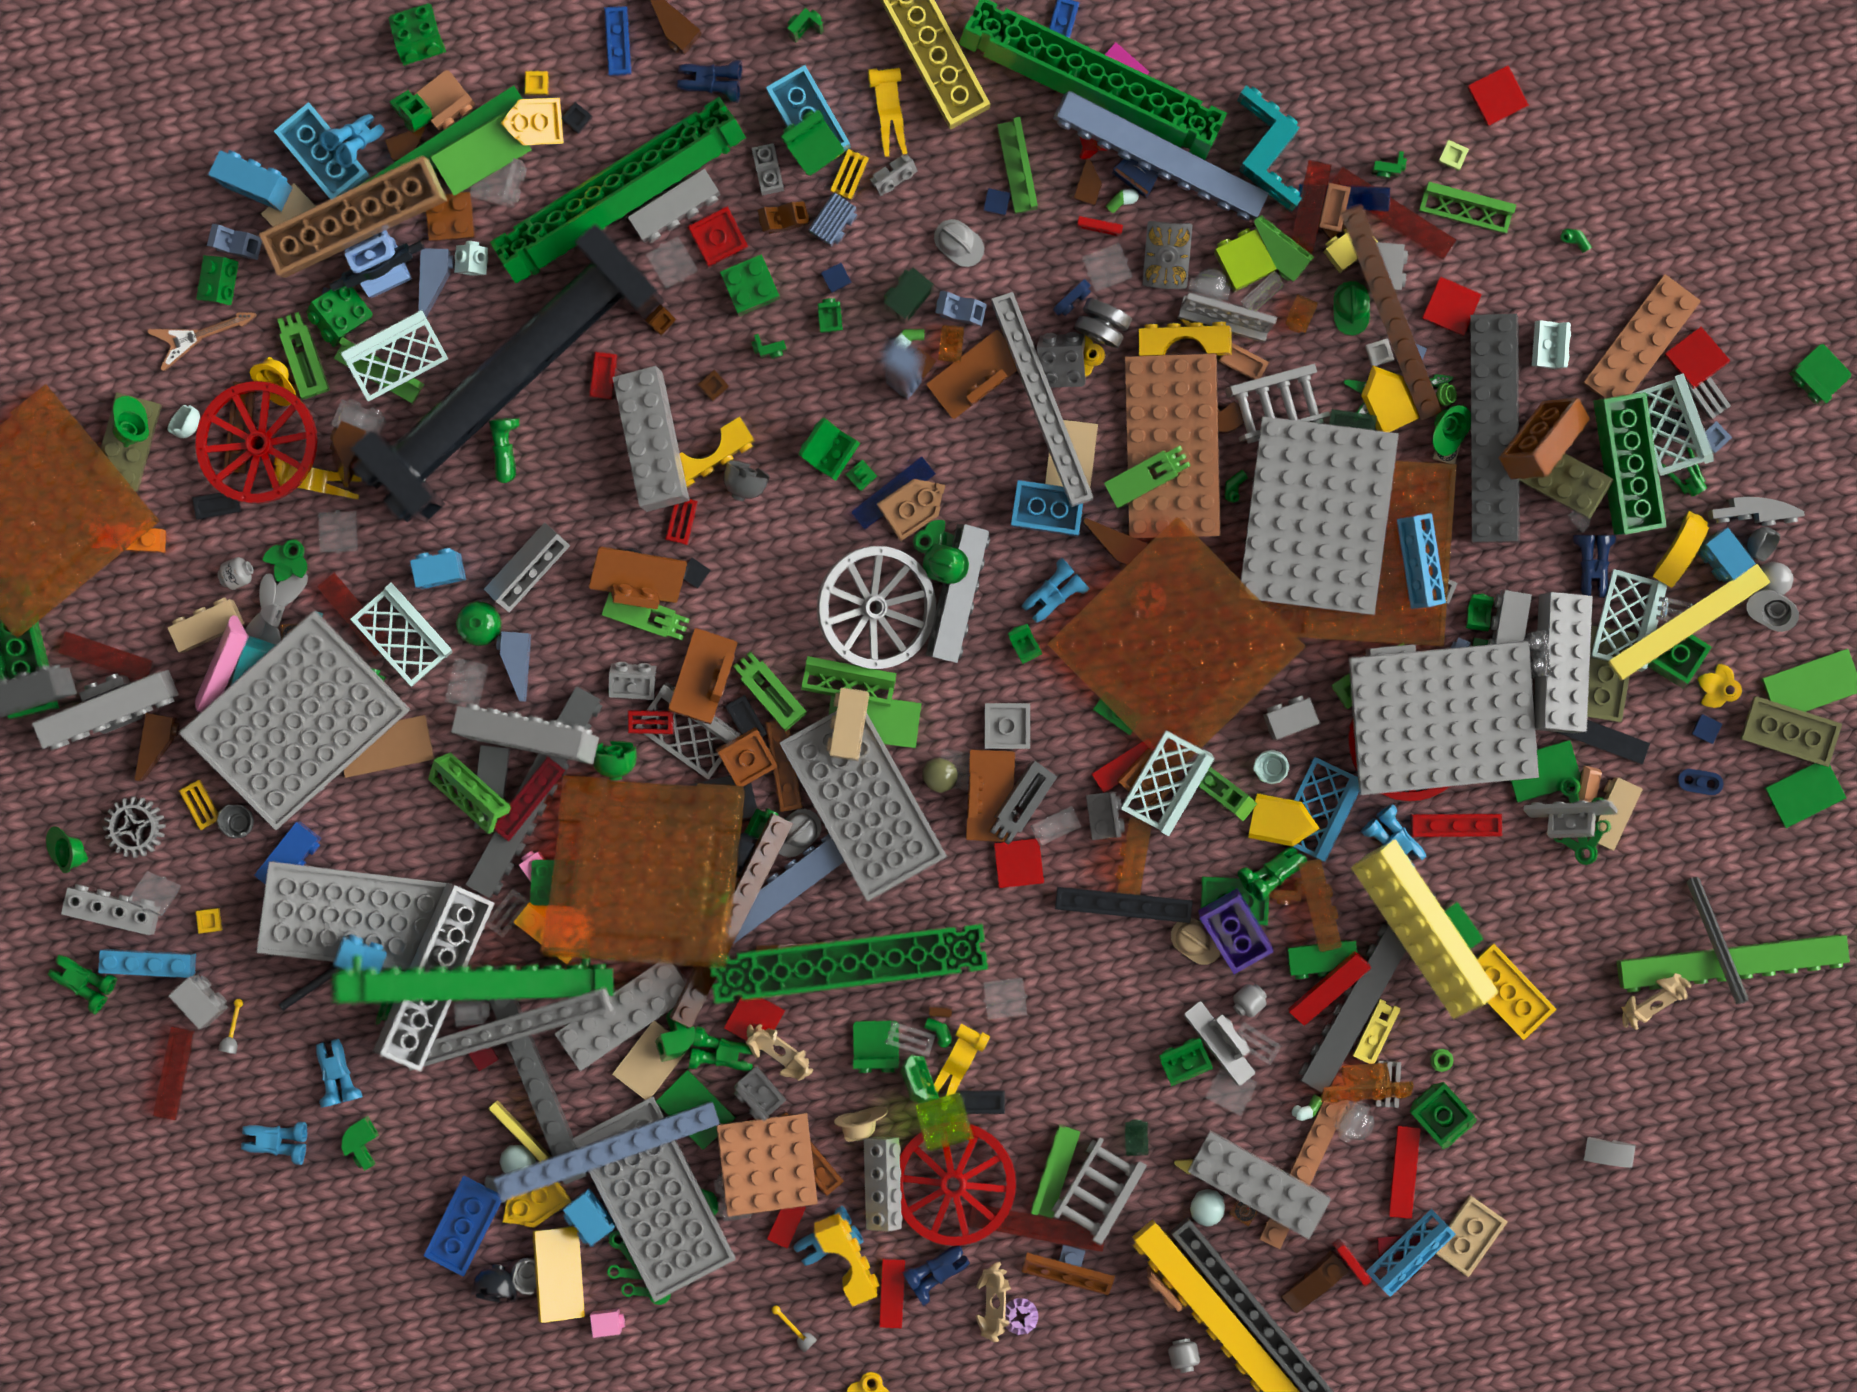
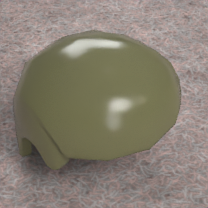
M937 757L927 761L923 768L922 778L926 786L935 792L944 793L951 790L957 782V769L949 760Z

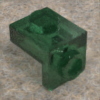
M1139 1119L1126 1122L1124 1129L1126 1156L1148 1155V1122H1143Z

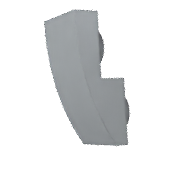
M774 143L753 147L752 152L762 196L784 191Z
M1589 1137L1587 1138L1584 1161L1632 1168L1636 1145L1616 1140L1610 1142Z

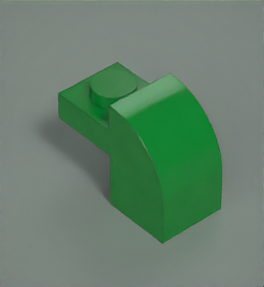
M409 90L389 101L391 107L404 121L405 127L412 133L430 123L433 119L430 107L418 94L413 96Z
M673 1009L666 1015L670 1032L660 1034L655 1040L661 1062L681 1057L695 1039V1027L686 1028V1025L669 1017Z
M368 1116L349 1127L342 1139L344 1155L346 1156L353 1152L355 1155L353 1156L354 1162L359 1168L362 1167L364 1171L376 1164L364 1144L379 1136L378 1131Z

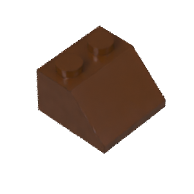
M341 421L338 428L334 427L331 432L330 440L332 442L330 449L332 450V460L343 486L348 488L356 473L351 465L359 459L351 448L367 434V431Z

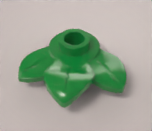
M933 520L928 523L925 530L916 533L913 545L917 551L926 554L935 545L952 547L954 535L944 531V520ZM925 537L929 540L927 546L920 544L921 538Z
M289 540L284 545H274L263 557L264 562L275 565L274 575L278 582L289 579L293 574L303 578L308 567L307 561L303 557L305 553L304 546L297 540ZM292 548H297L295 555H290Z

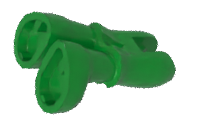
M519 418L489 420L494 442L492 448L495 454V476L500 483H508L516 477L513 444H509V432L519 427Z
M1291 846L1280 852L1268 863L1263 864V868L1259 871L1252 872L1249 868L1244 867L1238 870L1237 873L1249 893L1253 892L1257 900L1263 901L1286 878L1301 870L1307 864V858L1300 853L1298 854V851Z
M58 955L55 962L64 967L66 971L62 974L57 970L50 969L47 975L56 983L73 991L76 996L80 995L88 1001V1011L94 1015L97 1014L107 1002L108 997L105 995L111 994L116 985L117 978L110 974L105 977L97 975L91 969L80 966L72 959ZM90 983V984L94 985V986L97 987V988L99 989V991L102 992L103 994H101V993H99V992H96V991L92 990L91 988L87 987V984Z
M696 1027L693 1046L714 1048L716 1053L692 1048L688 1068L697 1069L700 1064L709 1063L715 1064L716 1067L725 1066L741 1071L752 1070L753 1063L738 1060L739 1052L754 1055L748 1044L728 1041L722 1037L721 1039L708 1035L705 1028Z

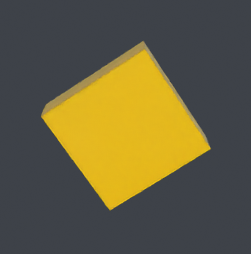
M525 71V95H548V71Z
M220 908L196 911L198 934L222 931Z

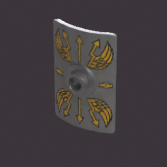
M1148 222L1143 271L1144 286L1164 289H1182L1187 287L1192 237L1191 223Z

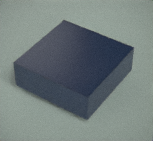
M988 188L984 212L1006 216L1010 193Z
M842 263L821 272L831 293L852 283Z
M1700 714L1691 735L1713 744L1722 723Z

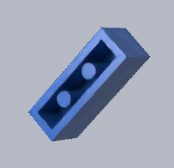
M296 822L254 876L266 885L269 861L305 866V858L309 854L313 855L320 847L318 842L321 840V837L302 822Z

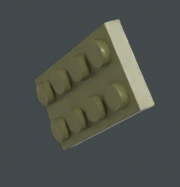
M116 392L114 402L117 398L128 395ZM133 397L141 402L146 410L149 436L142 442H137L127 448L123 447V443L117 440L112 432L114 423L112 406L93 480L138 492L162 405Z
M1564 453L1562 458L1552 468L1551 473L1546 477L1519 478V482L1590 519L1612 484L1613 479Z
M1591 626L1587 717L1622 723L1630 676L1621 681L1609 665V661L1591 657L1598 629L1597 626ZM1605 628L1608 635L1617 631L1615 629ZM1625 631L1630 641L1636 639L1637 633ZM1621 632L1610 637L1617 649L1627 644ZM1607 640L1600 643L1598 653L1608 655L1613 652ZM1627 646V647L1621 649V650L1618 651V652H1619V653H1622L1623 651H1625L1626 649H1628L1629 646Z
M1754 696L1740 740L1829 767L1842 723Z

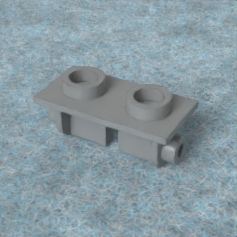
M908 154L905 156L901 155L890 163L893 169L891 172L885 166L872 175L873 178L870 181L874 187L876 186L880 196L892 191L895 186L904 180L910 179L918 171L914 161Z

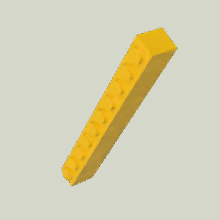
M1153 1219L1132 1236L1136 1242L1133 1244L1134 1248L1141 1256L1145 1253L1150 1258L1147 1263L1156 1273L1159 1270L1165 1276L1162 1280L1170 1290L1175 1288L1180 1293L1176 1297L1185 1307L1188 1304L1194 1310L1191 1313L1199 1324L1204 1322L1209 1327L1206 1332L1214 1341L1217 1339L1221 1341L1223 1346L1220 1348L1228 1358L1233 1355L1238 1361L1235 1366L1243 1375L1246 1373L1252 1378L1250 1383L1257 1392L1260 1390L1263 1392H1300Z

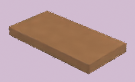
M426 715L396 722L344 769L345 778L434 760Z

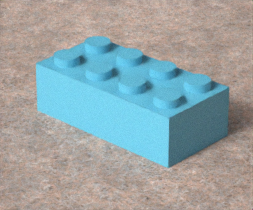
M806 65L766 87V91L786 127L791 124L798 125L803 121L802 117L812 110L814 113L819 110L824 116L826 124L843 146L844 152L851 148L850 142Z
M308 102L275 129L274 132L326 195L333 199L356 188L366 181L370 175L357 159L350 167L344 168L340 166L336 160V151L339 147L332 151H327L323 148L320 142V135L331 128Z

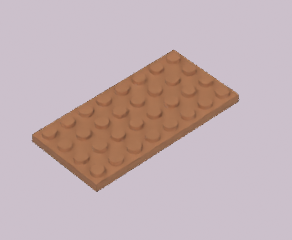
M1217 354L1125 357L1128 470L1162 451L1167 453L1178 446H1181L1182 450L1175 454L1176 458L1182 454H1185L1187 457L1179 462L1180 465L1189 462L1191 465L1179 472V476L1129 502V536L1133 538L1221 536ZM1163 463L1149 470L1153 479L1167 472L1166 469L1160 473H1157L1155 470L1156 467Z

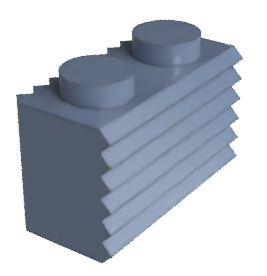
M833 192L808 229L809 233L830 247L834 243L838 245L845 235L842 231L846 225L851 226L857 217L855 213L856 207Z

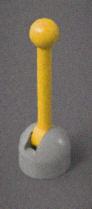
M241 999L234 1001L235 1010L229 1036L220 1042L218 1051L232 1054L237 1052L238 1045L233 1035L239 1009L243 1005Z
M779 1306L772 1307V1313L778 1315L798 1336L797 1345L803 1352H806L817 1339L810 1333H801L784 1316Z

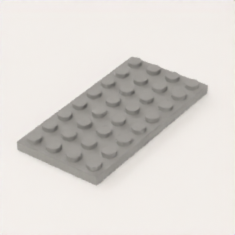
M837 711L783 740L780 742V745L867 901H870L947 858V855L867 713L859 761L830 756V751H827L828 738H833L834 729H831L830 726L832 715L836 716Z
M269 861L257 953L334 961L342 937H348L349 934L361 937L362 943L370 945L372 941L384 946L383 950L387 952L382 967L406 970L410 968L447 883Z
M653 1096L573 1138L576 1147L579 1148L664 1118V1115ZM676 1140L589 1170L654 1302L736 1260Z

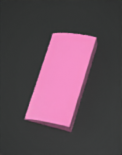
M235 615L231 616L196 696L195 707L199 712L207 708L225 691L248 635L239 618Z

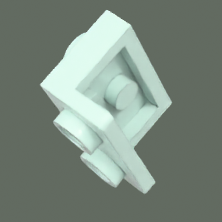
M1535 321L1532 366L1550 369L1567 368L1569 340L1571 337L1570 323Z

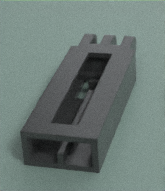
M481 745L477 777L504 800L510 749ZM483 813L484 819L488 822L489 817ZM475 822V829H480V826Z
M1031 761L994 816L997 820L990 829V832L995 834L1001 828L997 837L1002 839L1008 833L1004 842L1010 844L1015 835L1021 833L1057 776L1036 761ZM1017 805L1023 809V812L1017 821L1014 822L1013 818L1018 812L1013 809Z

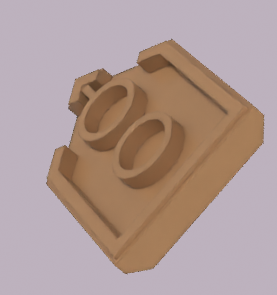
M913 479L877 503L878 508L900 541L939 516L945 485Z

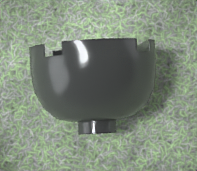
M730 460L726 465L723 481L726 489L733 493L732 497L734 499L744 501L745 498L753 499L763 493L770 478L768 473L760 468H757V471L749 467L750 464Z

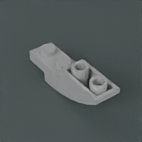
M1761 497L1729 499L1730 508L1707 511L1708 520H1716V524L1730 522V517L1737 516L1738 521L1752 519L1753 515L1754 523L1762 522V527L1776 525V520L1783 519L1784 524L1798 522L1799 517L1805 516L1804 511L1793 505Z

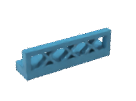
M1432 513L1397 519L1411 609L1446 603ZM1423 519L1425 520L1426 526L1425 532L1422 530L1421 520ZM1426 543L1429 545L1428 554L1425 551ZM1429 566H1431L1433 570L1432 577L1429 575ZM1433 588L1436 590L1437 600L1434 601L1432 595Z
M1430 1209L1366 1272L1391 1297L1456 1234ZM1434 1217L1439 1224L1433 1230H1426V1224ZM1421 1235L1420 1243L1416 1246H1409L1410 1239L1413 1236ZM1397 1251H1404V1258L1400 1262H1393V1255ZM1388 1267L1387 1274L1381 1280L1374 1274L1379 1268Z

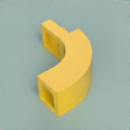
M1691 511L1687 512L1676 538L1656 565L1653 574L1654 578L1671 588L1677 583L1693 560L1708 532V522L1702 516Z

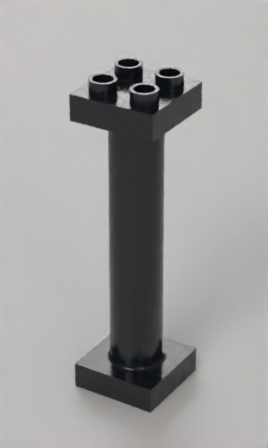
M596 223L575 241L582 253L590 261V264L395 444L391 445L386 438L370 430L351 448L359 457L351 467L369 486L372 485L378 489L384 484L388 488L390 493L382 500L399 519H404L408 523L416 517L427 522L443 508L446 503L425 482L426 478L618 301L625 299L644 320L659 304L663 305L665 303L659 291Z

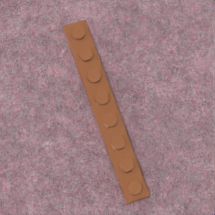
M1338 1075L1335 1076L1289 1172L1290 1175L1308 1185L1311 1184L1357 1084ZM1268 1217L1259 1240L1281 1249L1289 1228Z

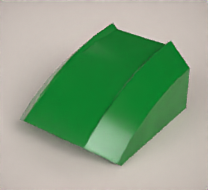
M909 1056L900 1070L909 1100L922 1106L939 1100L925 1057Z
M1445 1082L1433 1084L1413 1101L1410 1113L1443 1150L1451 1146L1466 1131L1472 1128L1477 1121L1473 1113Z

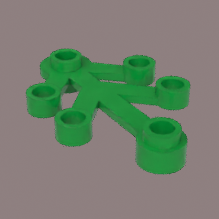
M1575 778L1564 779L1560 785L1561 792L1569 797L1570 803L1579 801L1580 782ZM1571 782L1575 785L1574 791H1571L1569 788ZM1598 797V798H1594L1591 802H1596L1597 800H1604V799L1601 798V797ZM1608 820L1598 821L1594 837H1591L1589 841L1588 837H1578V842L1570 837L1563 838L1562 840L1559 838L1553 839L1575 851V858L1579 863L1589 865L1597 859L1598 852L1596 846L1604 833H1608L1611 830V823ZM1602 822L1606 824L1605 831L1600 828ZM1585 849L1589 850L1590 856L1588 858L1584 855Z
M619 1230L613 1231L608 1237L610 1246L620 1249L634 1269H625L617 1265H611L607 1269V1275L612 1279L623 1277L643 1280L623 1238L620 1244L614 1242L616 1235L621 1236ZM613 1267L618 1269L616 1276L610 1274V1270ZM625 1283L621 1287V1293L624 1296H647L651 1302L657 1305L667 1303L671 1297V1294L654 1302L647 1287H634L631 1283ZM627 1285L632 1287L630 1294L624 1292V1288Z

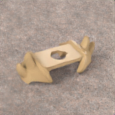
M1675 973L1671 978L1656 980V983L1662 987V990L1643 1003L1636 1005L1635 996H1631L1626 1006L1621 1007L1624 1027L1627 1028L1630 1023L1631 1027L1637 1030L1639 1020L1646 1023L1652 1015L1676 1000L1681 1001L1682 998L1686 999L1685 987L1691 988L1689 981ZM1662 1001L1660 1005L1650 1007L1653 1002Z
M751 1024L748 1025V1040L746 1044L749 1045L756 1058L760 1057V1050L765 1051L785 1066V1069L779 1073L781 1076L792 1077L798 1081L812 1074L813 1069L809 1068V1059L805 1058L804 1050L801 1052L795 1050L777 1037L776 1030L770 1028L762 1030L761 1024L757 1025L755 1029ZM773 1045L783 1047L786 1053L783 1055L777 1054L774 1051Z
M996 1262L988 1269H984L976 1286L978 1289L984 1285L987 1287L985 1317L976 1315V1319L982 1332L981 1336L992 1342H999L997 1336L1005 1332L1003 1327H1007L1010 1323L1005 1320L1006 1291L1011 1288L1008 1280L1004 1279L1003 1276L1007 1271L999 1269L1000 1262ZM995 1294H997L1000 1300L998 1309L992 1305V1298Z

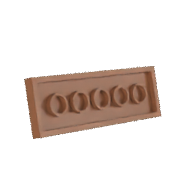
M1664 274L1584 380L1583 384L1603 399L1632 394L1701 300Z

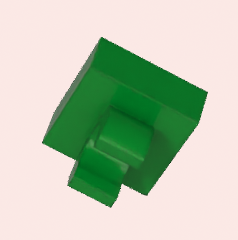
M863 459L846 474L860 491H863L878 477Z

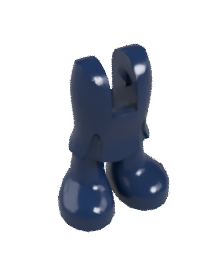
M734 60L728 65L715 66L714 64L708 66L696 64L678 65V73L695 75V81L677 80V89L683 91H705L711 94L713 92L723 93L730 102H739V81L742 77L741 60ZM716 77H725L739 81H716Z
M1573 535V542L1581 548L1582 561L1580 562L1582 567V595L1591 596V581H1597L1598 597L1605 598L1608 591L1610 547L1616 542V535H1596L1597 559H1593L1595 535Z
M952 1246L936 1258L927 1260L925 1264L916 1268L907 1269L902 1274L922 1305L925 1306L930 1302L929 1291L937 1284H942L946 1279L963 1271L970 1264V1261L963 1255V1250L960 1246Z

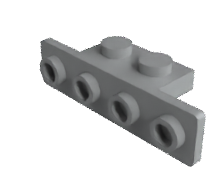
M1581 800L1575 803L1557 801L1553 804L1534 802L1531 805H1524V811L1530 818L1549 817L1547 831L1549 838L1594 837L1596 815H1616L1618 811L1614 804L1608 800H1598L1591 803Z
M1198 1002L1184 1013V1017L1237 1086H1241L1255 1074L1253 1068L1243 1057L1250 1051L1247 1047V1042L1236 1033L1232 1022L1222 1014L1214 1019L1202 1002Z

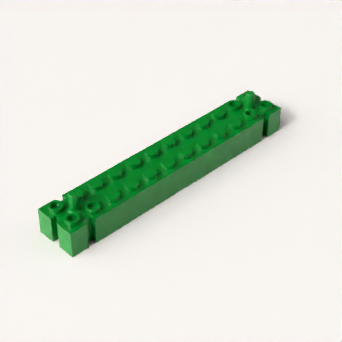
M979 0L973 15L964 28L959 45L973 52L978 48L985 52L984 57L1062 94L1070 91L1179 148L1184 146L1190 149L1189 153L1203 160L1206 159L1227 115L1226 112L1212 105L1207 109L1201 106L1203 101L1007 8L1003 12L997 9L998 4L990 0Z
M721 98L714 99L705 105V110L699 114L697 111L523 220L514 226V231L508 235L503 233L490 241L514 282L518 283L526 279L531 273L537 275L540 272V268L545 267L549 262L577 245L575 241L595 223L603 230L606 226L622 218L636 207L641 206L655 195L660 194L672 184L679 182L691 172L698 170L702 165L717 158L721 153L728 154L730 152L729 146H736L746 137L736 119L727 109Z
M983 924L963 926L962 932L956 933V927L741 953L736 955L737 960L729 961L728 955L710 957L711 977L717 976L718 983L712 985L714 1004L733 1002V996L741 995V1000H750L961 973V967H967V972L987 970L986 951L980 952L979 943L985 942Z
M582 951L581 965H566V969H561V965L543 966V970H538V965L521 966V970H516V966L498 967V971H493V966L475 967V971H470V967L452 968V972H447V967L429 968V972H424V968H408L406 973H400V968L383 969V973H377V969H362L361 955H353L352 969L337 970V974L331 975V1003L571 998L606 988L608 996H613V968L606 969V964L590 965V951Z

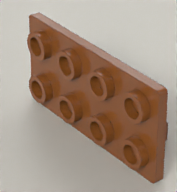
M995 330L929 381L927 387L951 418L956 419L1018 370L1005 338L998 330Z
M598 547L589 588L611 592L614 603L658 609L659 600L677 603L687 563L683 560Z
M698 628L694 629L668 708L669 711L707 724L712 723L735 656L737 641Z
M970 750L967 840L1004 842L1008 836V833H1006L1002 839H999L997 835L1001 828L995 834H992L990 829L997 820L994 816L1014 787V751Z

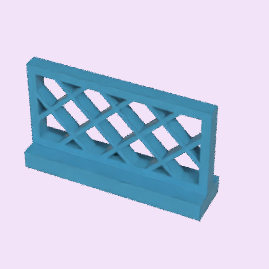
M1314 757L1294 801H1299L1302 796L1304 801L1302 803L1310 813L1308 803L1320 799L1324 812L1313 815L1312 818L1326 815L1328 825L1326 828L1308 836L1316 835L1318 845L1315 852L1307 849L1303 840L1301 841L1302 846L1296 844L1294 848L1326 862L1359 794L1357 776ZM1320 764L1326 767L1329 776L1316 780L1313 773L1316 765ZM1329 769L1336 772V774L1331 775ZM1343 775L1349 778L1346 787L1336 790L1333 777ZM1312 776L1313 782L1308 783L1310 777ZM1330 779L1334 791L1321 796L1317 783ZM1315 784L1319 797L1306 801L1303 793L1305 788ZM1343 791L1341 798L1339 799L1338 793ZM1335 794L1338 801L1336 808L1326 810L1322 798ZM1333 812L1331 818H1329L1328 813ZM1324 832L1320 839L1318 834Z

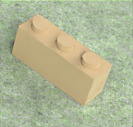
M222 598L215 601L212 608L206 610L203 607L194 611V616L185 619L184 616L172 621L173 625L168 627V630L178 652L185 653L222 636L230 617L233 615L237 616L242 626H244L245 624L234 600Z
M841 688L840 693H836L834 706L838 707L836 716L832 715L830 726L831 729H834L833 738H828L827 751H830L831 757L859 761L869 700L868 692Z
M1614 777L1613 780L1607 782L1604 792H1606L1604 800L1612 802L1618 811L1616 815L1596 816L1595 830L1596 823L1600 820H1608L1611 823V830L1608 833H1604L1598 845L1608 850H1615L1643 790L1642 788L1619 777ZM1602 822L1600 828L1603 831L1606 830V824Z

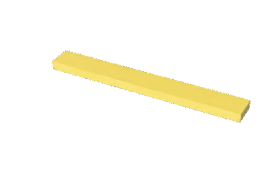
M1756 564L1734 581H1730L1608 662L1619 679L1621 681L1770 584V580L1759 565Z

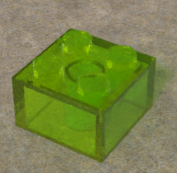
M960 1093L915 1105L927 1150L934 1151L974 1139L963 1097Z

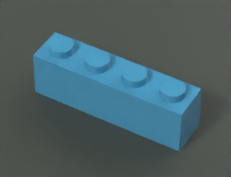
M104 949L100 950L98 973L188 978L195 975L196 954Z

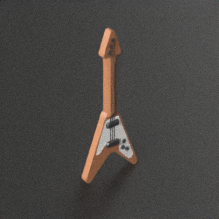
M236 313L234 318L201 330L149 329V334L170 344V350L161 366V370L166 371L198 344L202 338L238 325L244 327L257 315L256 313Z

